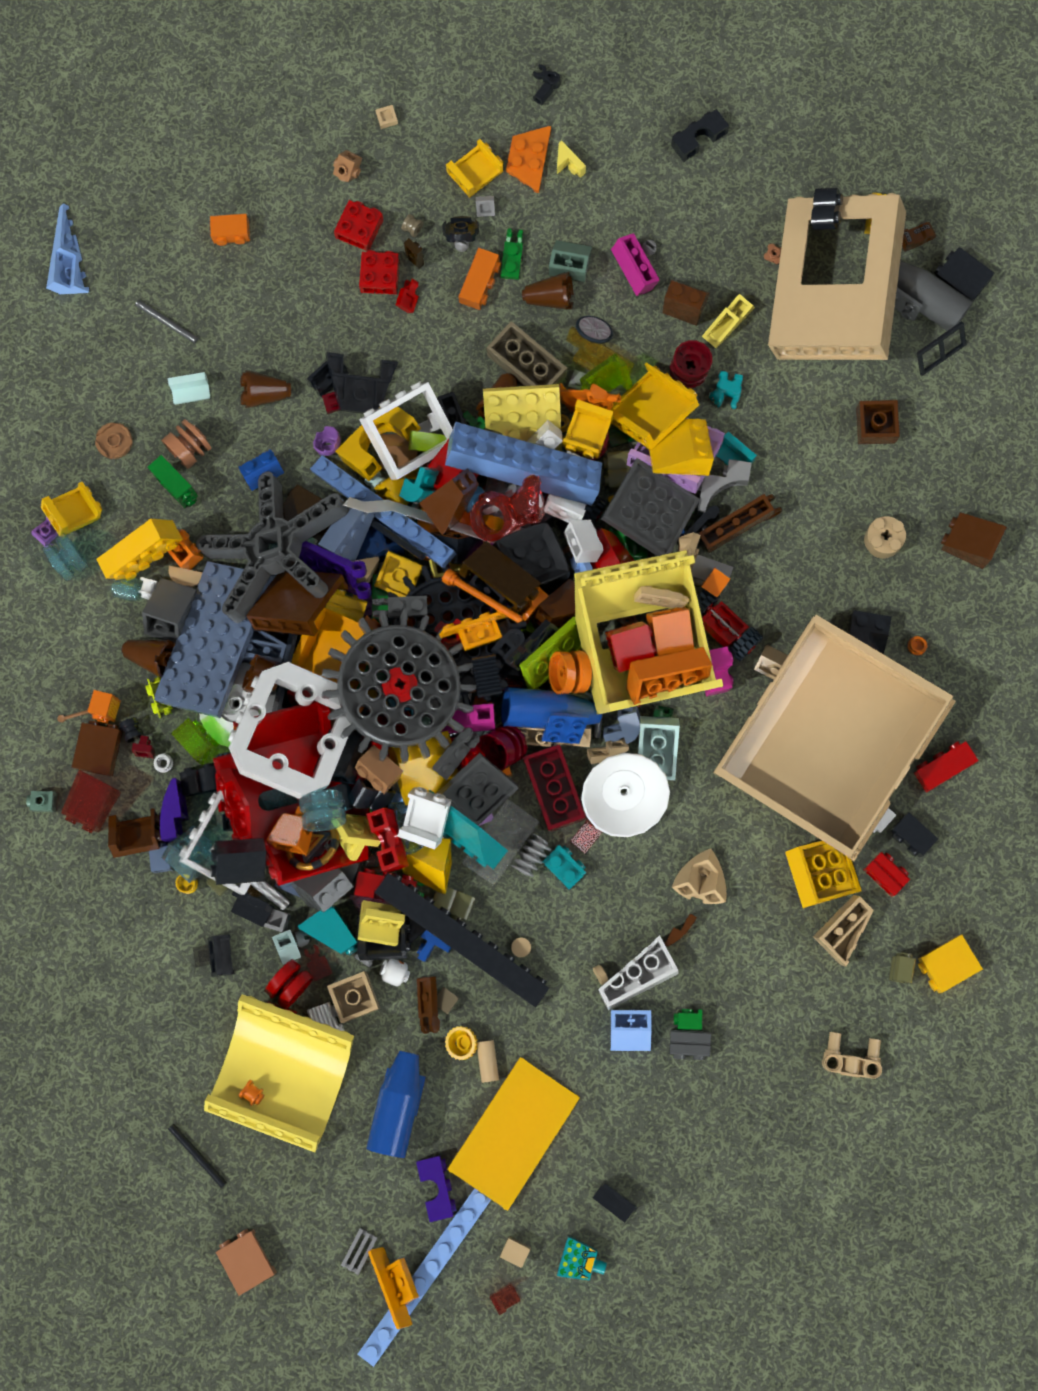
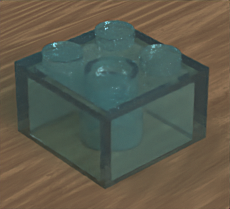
M192 826L170 842L161 857L189 883L202 873L179 861L181 858L179 853L184 845L188 846L191 840L188 837L195 826ZM204 834L201 835L189 859L209 869L211 865H214V862L211 860V853L209 852L213 843Z

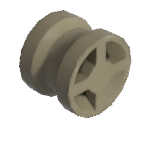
M409 214L405 218L401 230L404 232L408 231L415 238L423 227V221L420 219L416 220L412 214Z

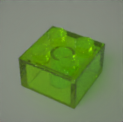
M187 718L171 734L196 762L203 766L220 752L217 747L220 744L209 733L205 734L207 730L196 719L192 721Z

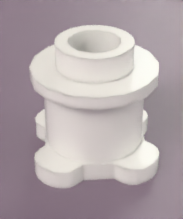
M141 577L140 580L143 581L141 591L139 590L138 593L141 594V598L149 600L159 582Z

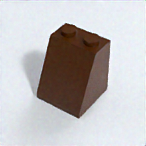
M671 280L664 298L662 313L697 326L710 293L680 281Z
M467 468L419 503L442 535L460 522L479 483L475 475Z
M960 512L957 517L953 516L948 526L951 530L949 534H944L940 542L943 544L941 550L983 569L991 561L1007 527Z
M569 578L538 605L530 621L535 629L545 619L560 629L573 616L575 617V583Z

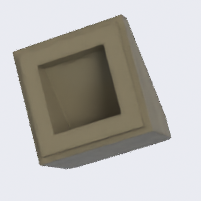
M443 987L437 995L438 1008L449 1014L460 998Z

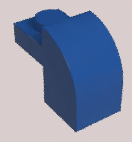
M426 930L421 937L427 940V942L420 945L417 951L419 954L418 959L426 963L435 945L448 953L451 947Z

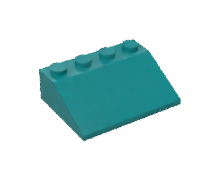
M450 805L443 836L447 839L452 837L451 842L458 848L465 847L463 851L471 858L474 855L478 858L475 861L484 868L488 865L494 870L508 850Z

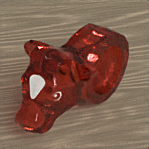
M536 475L527 476L523 480L522 486L511 497L494 491L480 494L478 501L473 505L470 512V524L474 533L485 541L495 542L513 533L521 526L541 522L545 517L540 477ZM486 504H492L502 511L504 525L501 530H494L484 522L482 511Z

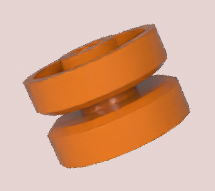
M556 651L552 654L549 662V680L556 694H569L570 692L576 694L588 691L592 680V668L590 659L585 651Z

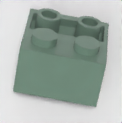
M556 240L549 263V276L569 272L568 276H571L572 280L585 282L592 247Z

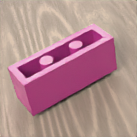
M634 233L621 237L616 241L611 251L636 296L653 290L660 280Z

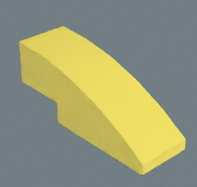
M739 294L728 308L722 311L702 337L717 348L755 307Z

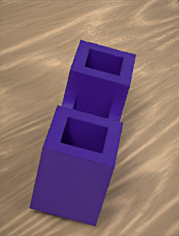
M441 1155L417 1160L416 1164L420 1182L431 1180L439 1188L438 1196L425 1202L429 1222L453 1217L454 1211H457L455 1199H451L449 1191H452L450 1178L446 1179L444 1172L448 1169L446 1159H442Z

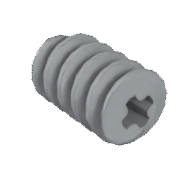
M532 833V836L535 840H527L530 846H523L526 853L519 852L522 859L516 858L514 860L517 866L511 865L522 874L530 877L534 876L531 869L538 870L535 863H543L539 857L546 858L547 855L544 853V850H551L548 842Z

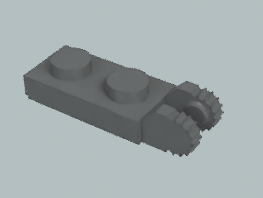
M427 596L372 599L373 605H388V611L385 610V613L389 618H400L403 610H407L408 617L428 616ZM384 610L373 611V617H379V613Z
M466 727L453 740L432 769L447 780L471 748L476 747L480 741V736L477 733H473L471 728Z

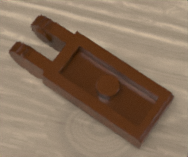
M436 976L417 978L418 1016L420 1018L421 1031L424 1034L429 1032L437 1033L440 1029V1020L437 1017Z

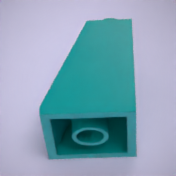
M332 905L325 912L318 911L298 925L300 930L342 955L347 954L351 956L358 951V939L335 905Z

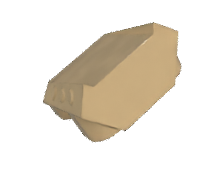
M692 532L679 537L678 552L686 550L687 555H694L696 560L699 552L697 544L701 535Z

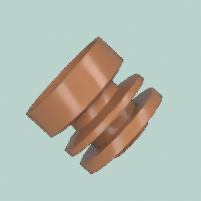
M184 419L181 423L186 430L184 431L180 426H176L175 428L180 435L177 437L170 432L161 442L175 458L178 457L182 461L181 464L186 469H189L197 462L193 453L197 452L199 455L204 456L205 454L200 447L202 446L205 450L209 451L211 446L204 434L195 425Z

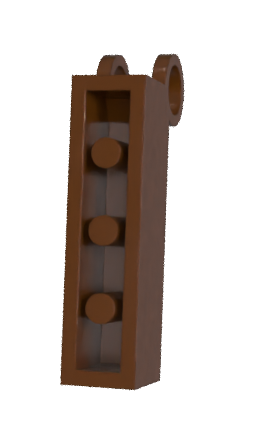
M763 494L698 533L701 535L700 539L707 551L711 553L762 521L770 520L783 511L782 508L774 509L770 503L775 499L774 495L766 496Z

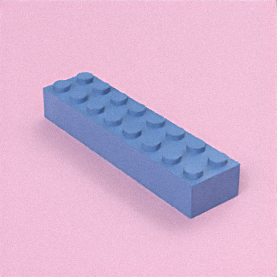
M455 422L450 434L445 465L461 470L468 468L470 472L591 506L600 490L601 462Z

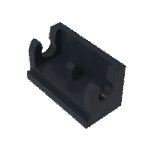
M327 361L307 378L309 385L321 397L333 388ZM343 364V374H348L349 372Z
M230 934L207 938L212 977L235 974L232 967Z

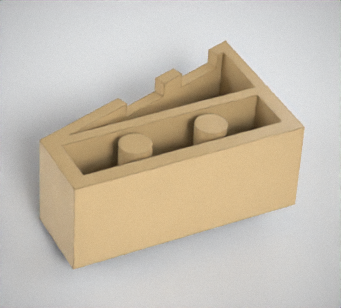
M853 895L813 938L840 965L847 967L848 960L857 946L856 943L861 933L864 932L874 910L860 896Z

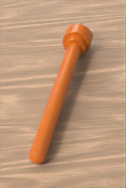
M448 569L442 577L443 583L448 586L456 585L517 623L522 621L521 615L459 579L458 573L454 570Z

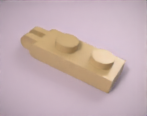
M641 586L634 594V602L668 608H683L689 602V598L682 593L673 592L669 589H656L651 586Z

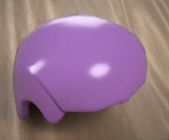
M325 426L322 432H317L313 441L315 451L322 456L335 454V451L341 446L339 432L331 426Z

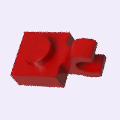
M412 279L411 282L409 280L405 281L404 288L400 289L395 304L397 307L407 313L414 312L419 297L415 294L419 282L415 279Z

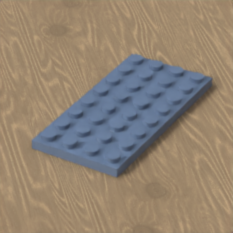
M207 561L196 589V597L192 602V607L185 620L182 632L175 642L171 657H169L167 667L156 690L154 700L157 703L221 718L254 632V628L247 616L242 622L234 623L222 611L224 602L244 569ZM270 575L255 603L273 581V576Z

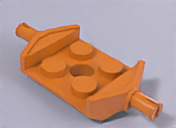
M562 383L559 385L560 402L565 404L570 412H575L577 400L608 410L612 409L613 402L621 401L620 394H610L596 384H592L590 390H567Z

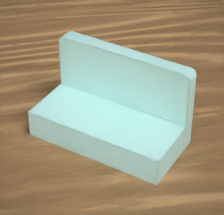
M205 372L168 378V384L172 390L173 403L175 405L210 399L208 378Z

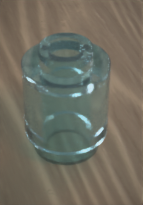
M123 579L114 581L111 587L114 597L128 601H137L138 594H140L138 591H141V586H137V583Z

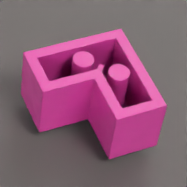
M728 647L709 650L716 680L722 679L723 687L705 690L706 697L725 693L733 688V678L728 673V669L733 663V655L729 652Z

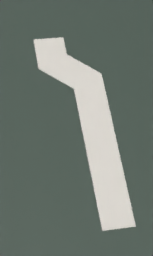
M349 497L343 504L366 513L394 511L434 524L425 511L391 500L364 502ZM460 522L450 528V530L491 543H495L500 535Z

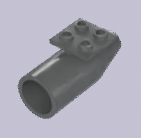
M900 261L894 309L900 311L905 319L915 321L920 312L946 331L957 325L970 309L973 301L929 271Z

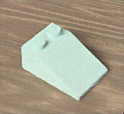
M640 716L638 754L656 762L666 774L667 780H675L680 728L679 718Z

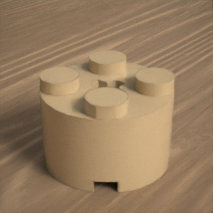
M884 516L875 519L865 533L864 543L866 548L877 558L886 559L894 556L905 543L906 531L904 525L893 517Z

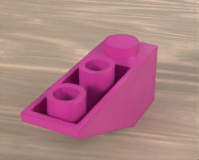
M493 704L472 705L474 708L471 713L456 710L452 717L455 721L461 723L464 729L469 727L473 732L495 730ZM446 725V727L441 731H448L449 733H459L453 730L448 725Z

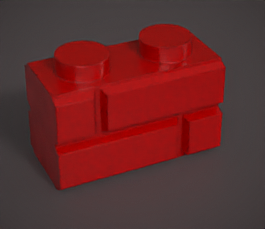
M880 852L863 870L893 897L910 881L909 873L902 866L898 868L893 863L894 858L890 854Z

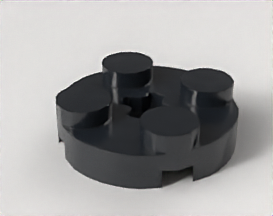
M468 216L453 217L451 222L446 223L445 221L442 224L443 235L446 237V241L450 243L456 241L473 242L476 239L475 236L479 234V222L477 220L475 222L472 221L471 217Z

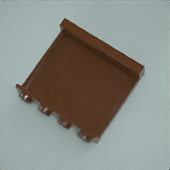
M287 571L276 575L246 616L254 630L315 636L318 629L314 621L337 589H349L343 575L315 572L328 586V592L324 597L315 598Z

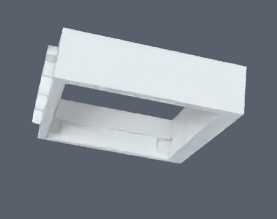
M419 381L411 385L410 391L406 392L403 390L395 395L396 399L392 401L387 399L379 404L380 408L367 410V412L363 413L364 417L359 419L391 480H398L432 460L447 442L452 432V427L428 382L421 383ZM423 393L446 440L397 468L373 420L416 395Z
M222 791L212 794L208 801L210 804L208 810H204L198 819L200 821L198 828L194 827L188 837L191 839L188 846L184 845L179 853V856H181L179 861L214 881L215 877H211L209 869L190 860L189 857L220 801L225 802ZM251 883L222 885L240 895H245Z

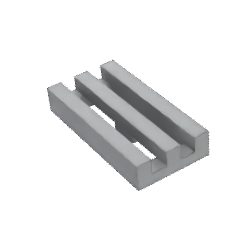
M360 1228L341 1266L359 1275L369 1256L368 1251L373 1248L378 1237ZM361 1234L365 1235L351 1264H348L347 1261L349 1260ZM368 1238H371L372 1241L366 1253L364 1254L358 1268H355L354 1265L358 1260Z

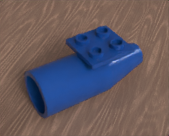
M506 687L502 696L501 721L503 726L545 729L541 739L546 742L579 744L586 725L600 723L602 714L597 715L593 701L570 693L556 694L552 690Z
M399 1051L391 1068H387L376 1104L366 1147L367 1150L398 1158L406 1157L414 1119L418 1113L426 1076L419 1075V1055Z

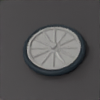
M583 316L576 322L577 332L590 342L603 344L609 342L613 337L610 325L598 317Z

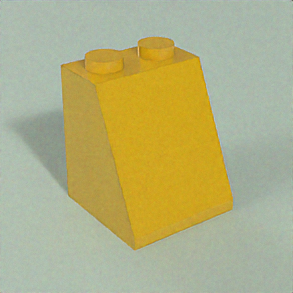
M442 838L441 843L436 849L403 839L402 842L409 864L408 867L402 868L403 873L414 877L415 880L442 894H446L452 866L451 839Z

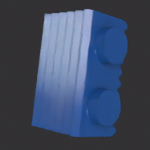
M270 449L252 459V461L249 460L242 464V466H239V470L251 491L258 488V479L262 473L269 471L276 478L284 474L277 458Z

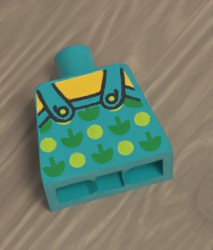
M568 1235L557 1276L590 1280L592 1271L604 1275L607 1262L596 1259L597 1249Z

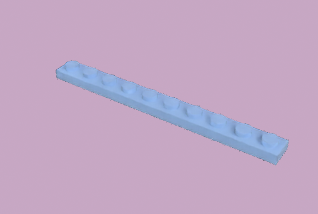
M474 1188L412 1276L419 1297L406 1304L409 1315L491 1201L490 1198ZM390 1310L387 1311L358 1352V1355L373 1367L400 1330L396 1329Z

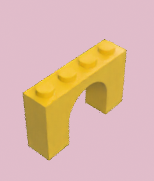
M398 406L373 420L379 434L394 432L408 442L410 431L421 430L414 417ZM361 425L335 452L346 465L370 481L382 467L368 453L371 441Z

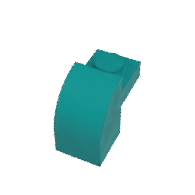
M420 466L416 479L405 478L399 496L406 501L420 503L436 491L433 487L439 471L435 468Z

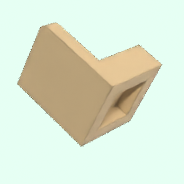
M509 1236L500 1258L521 1268L531 1247Z

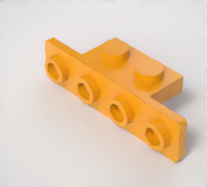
M499 611L493 614L486 612L477 619L467 618L461 621V624L454 625V623L444 626L439 636L443 638L458 633L466 651L500 640L502 635L496 621L507 616Z
M384 1247L371 1249L368 1251L396 1329L411 1326L412 1321L406 1304L418 1298L419 1295L405 1258L398 1259L390 1264Z

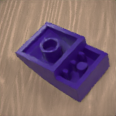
M177 778L171 779L161 807L160 835L161 840L167 843L184 841L181 822L189 820L186 798L182 793L181 781Z

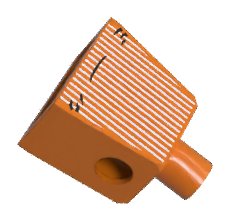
M298 806L294 815L282 814L268 836L267 841L275 849L307 855L314 830V825L306 818L309 812L308 809Z

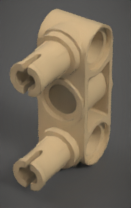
M830 1032L828 1049H825L822 1059V1066L826 1071L876 1079L881 1075V1058H879L881 1040L869 1038L868 1053L865 1059H863L862 1057L841 1055V1052H839L841 1033ZM830 1057H834L837 1063L832 1069L827 1065V1060ZM869 1064H874L876 1067V1072L873 1075L867 1072Z

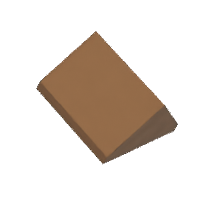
M381 434V438L397 468L418 456V451L409 450V442L398 434ZM380 460V464L382 467L381 471H386L383 463Z

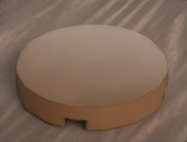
M108 423L102 426L96 434L95 445L98 451L109 459H119L125 456L133 444V437L129 429L120 423Z

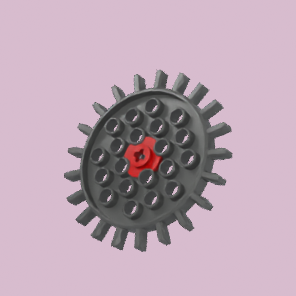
M385 610L379 613L381 627L374 630L370 629L364 618L359 619L358 624L364 635L358 640L354 639L350 633L344 630L341 637L351 648L346 654L331 648L328 655L342 662L339 671L323 669L321 675L326 678L337 679L336 690H326L321 694L324 699L338 697L341 708L333 710L328 715V719L332 720L345 715L351 724L343 730L340 737L344 739L354 730H357L364 736V740L359 745L358 752L362 753L366 750L370 741L378 743L382 746L379 753L380 761H384L387 757L388 747L400 748L402 763H407L409 758L408 747L416 745L419 746L423 758L427 759L430 757V751L426 741L433 737L436 738L444 749L447 748L450 744L441 731L448 725L456 732L461 733L464 727L452 718L455 711L460 710L464 713H471L474 708L469 704L459 702L460 692L470 693L476 690V685L461 684L459 673L471 670L473 664L465 663L457 666L452 657L460 652L463 644H457L450 650H447L440 642L443 638H440L439 634L443 629L439 631L436 637L425 632L426 626L429 623V616L427 615L421 620L419 629L407 626V610H403L401 613L400 625H389ZM394 639H401L403 641V646H396L394 644ZM367 647H375L377 649V654H369L367 651ZM411 648H419L421 655H414ZM385 656H393L395 663H387ZM429 657H437L439 663L437 665L431 664ZM359 664H366L369 667V671L362 672L358 667ZM403 665H411L413 668V672H405L403 670ZM382 672L386 675L387 679L380 681L376 674ZM422 673H427L430 676L429 682L421 679ZM353 680L358 681L360 688H351L350 682ZM445 682L448 690H441L438 683ZM397 683L403 686L401 690L399 687H395ZM373 689L377 691L378 697H369L368 690ZM412 691H420L422 694V698H414L412 695ZM386 699H393L396 702V706H387ZM430 700H438L439 708L432 707ZM359 708H368L369 715H361L359 712ZM404 708H411L414 712L413 716L405 715ZM377 717H386L387 724H379L377 721ZM422 717H429L431 725H424ZM395 726H404L405 733H397L395 730Z

